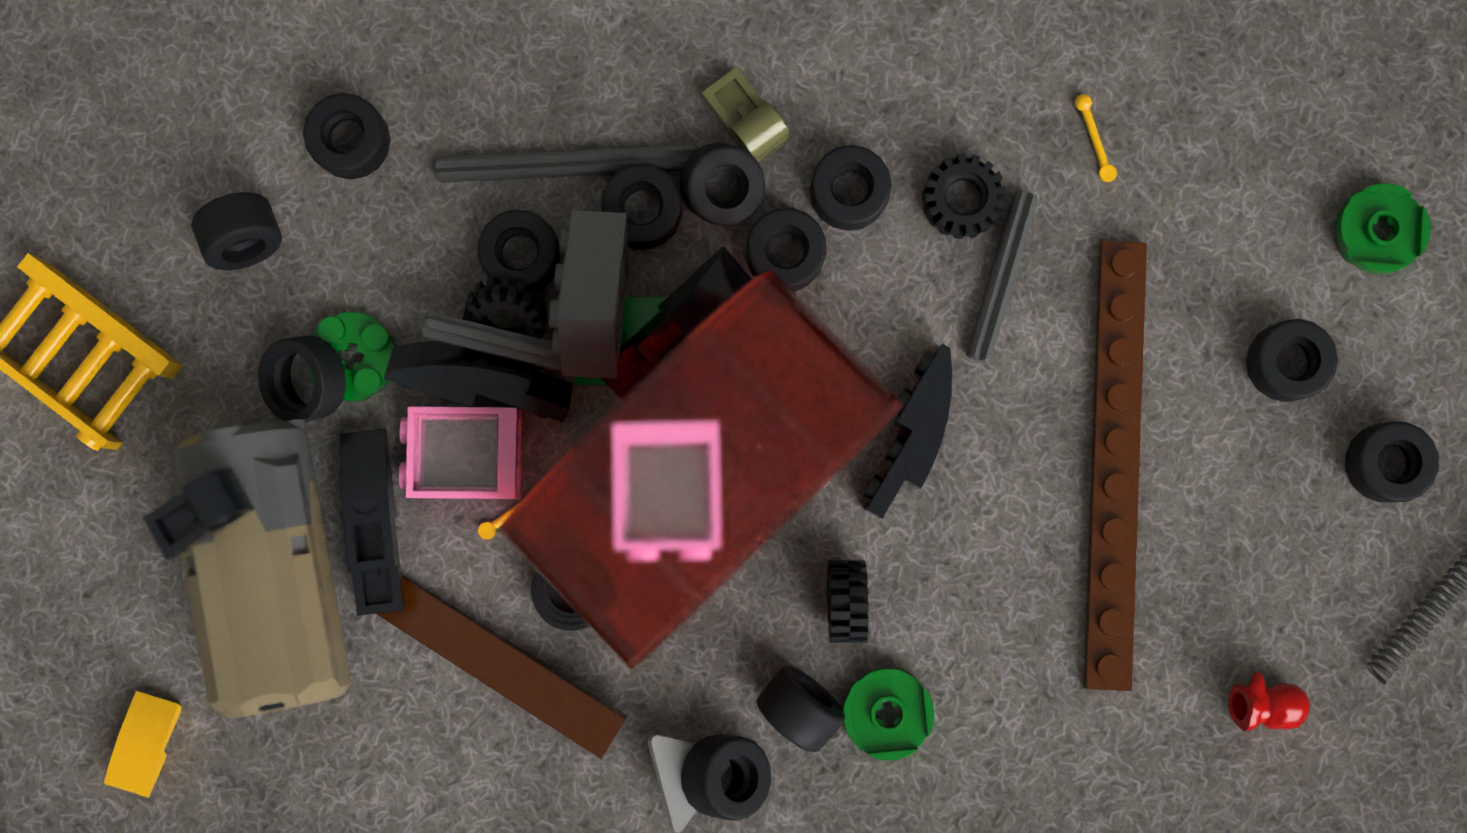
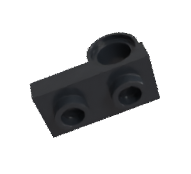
M222 468L209 471L191 480L181 488L182 493L145 515L143 519L165 559H174L253 511L254 508L232 468Z

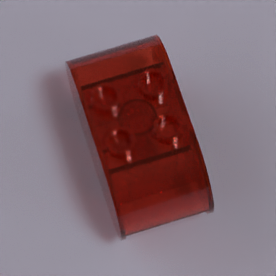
M768 269L747 283L712 313L558 461L509 514L500 527L499 532L619 658L633 670L844 467L899 412L904 404L772 269ZM718 422L721 549H710L711 559L679 560V549L658 550V560L627 561V550L614 551L613 423ZM706 445L629 447L631 537L707 535Z

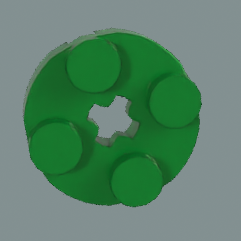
M1389 183L1371 185L1349 197L1340 209L1335 225L1336 240L1341 249L1343 259L1360 270L1371 274H1390L1413 263L1416 257L1423 253L1429 243L1431 224L1424 206L1418 205L1417 201L1411 197L1413 194L1409 190ZM1379 217L1384 218L1385 226L1392 227L1393 233L1385 236L1383 240H1380L1377 234L1373 232V225L1378 223Z
M344 312L333 317L324 318L318 324L317 329L311 336H318L329 342L338 352L340 358L342 351H348L350 345H357V352L364 354L363 362H356L353 369H346V361L342 360L346 373V390L343 401H364L379 393L382 388H385L391 382L383 378L392 349L396 344L389 331L378 320L363 313ZM306 362L307 368L309 370V377L311 381L314 383L313 374L311 372L309 364Z
M878 668L865 673L852 683L844 699V726L848 736L860 750L875 759L894 761L912 755L924 743L933 728L934 706L930 694L917 678L900 669ZM891 701L893 708H900L901 715L893 718L892 726H885L883 719L875 717L876 710L882 709L883 702Z

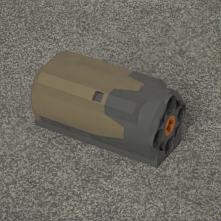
M305 420L265 422L219 428L173 443L171 454L175 479L171 487L172 498L182 493L181 488L196 477L215 469L232 468L254 508L253 511L182 553L208 703L216 712L227 719L308 705L344 695L352 681Z

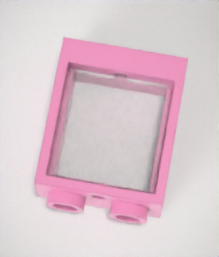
M501 407L407 408V417H402L400 421L401 444H407L406 462H401L399 467L400 489H406V498L521 499L522 410Z
M613 423L614 551L627 550V561L658 560V550L679 549V560L711 559L710 549H721L719 423ZM643 446H661V447H643Z

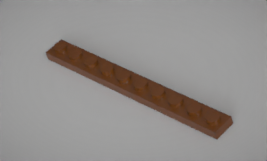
M1101 241L1099 243L1083 686L1085 689L1132 691L1147 243Z

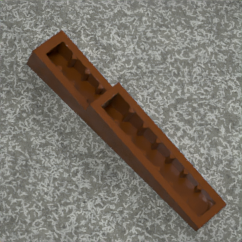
M402 576L405 609L376 613L378 616L602 760L628 717L626 714L555 672L548 664Z

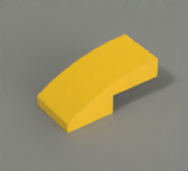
M139 691L135 692L111 755L104 780L106 785L143 797H150L167 756L164 750L182 709L180 704Z

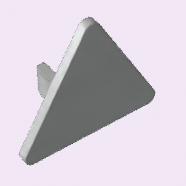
M653 734L648 738V746L671 831L680 833L696 813V810L688 803L682 788V769L685 758L696 743ZM730 761L724 766L721 777L730 766Z

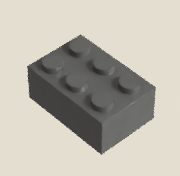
M572 210L569 229L562 228L560 234V256H565L563 264L557 263L555 269V291L560 293L558 300H551L550 328H558L554 329L552 355L553 357H560L562 376L617 379L629 276L627 213Z

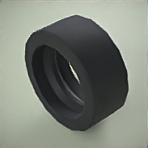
M297 336L280 339L271 344L261 357L258 370L259 389L266 406L281 420L302 419L306 423L323 419L335 413L342 403L346 390L345 368L338 352L324 339L318 336ZM296 354L304 358L313 374L314 391L312 400L308 405L297 396L291 383L290 370Z

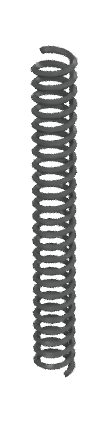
M1467 554L1461 555V561L1455 562V568H1449L1450 575H1443L1444 581L1438 582V588H1432L1431 590L1432 595H1426V601L1420 602V608L1414 609L1415 615H1408L1409 622H1403V629H1397V635H1391L1390 637L1391 642H1385L1386 649H1379L1380 656H1373L1374 662H1367L1368 670L1382 684H1387L1386 680L1376 673L1372 666L1382 671L1388 677L1393 676L1378 660L1386 663L1393 670L1398 671V667L1384 653L1393 657L1400 664H1404V660L1396 655L1389 646L1399 650L1404 656L1410 657V653L1402 648L1395 639L1404 643L1411 650H1416V647L1406 640L1401 632L1410 636L1418 644H1422V640L1413 634L1407 626L1412 627L1422 636L1428 637L1427 632L1417 626L1413 619L1421 622L1429 630H1434L1433 626L1424 620L1418 612L1426 615L1434 623H1440L1439 619L1428 612L1424 605L1432 608L1442 617H1446L1445 612L1435 606L1430 599L1437 601L1445 609L1451 610V606L1439 598L1436 592L1443 594L1452 603H1457V599L1446 592L1441 585L1450 588L1456 595L1463 596V592L1450 584L1447 578L1455 581L1460 587L1467 590V584L1453 573H1459L1467 580V573L1459 567V565L1467 568L1465 560Z

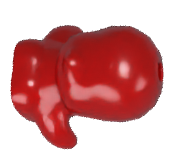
M1256 671L1251 677L1250 685L1236 683L1230 690L1229 712L1233 721L1241 730L1250 731L1260 724L1268 729L1289 730L1299 728L1307 720L1310 709L1307 694L1295 684L1280 683L1265 688L1264 676L1260 671Z

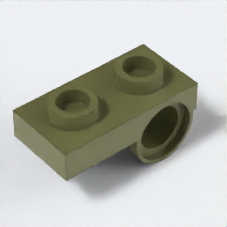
M737 66L701 92L702 98L740 148L754 156L758 163L790 140L789 130L780 115L770 103L762 100Z

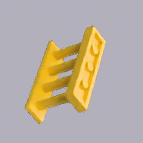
M27 253L17 268L30 277L26 282L29 287L0 323V370L77 428L79 431L76 437L85 445L96 451H99L100 448L118 450L122 442L108 432L149 378L154 380L158 375L173 379L183 365L48 261ZM54 295L65 304L61 309L64 314L22 366L3 350L44 297L50 299ZM88 321L100 331L96 336L99 341L57 393L40 380L38 376L78 325L84 326ZM123 348L135 357L131 363L134 368L94 420H92L75 407L73 403L114 351L119 353Z

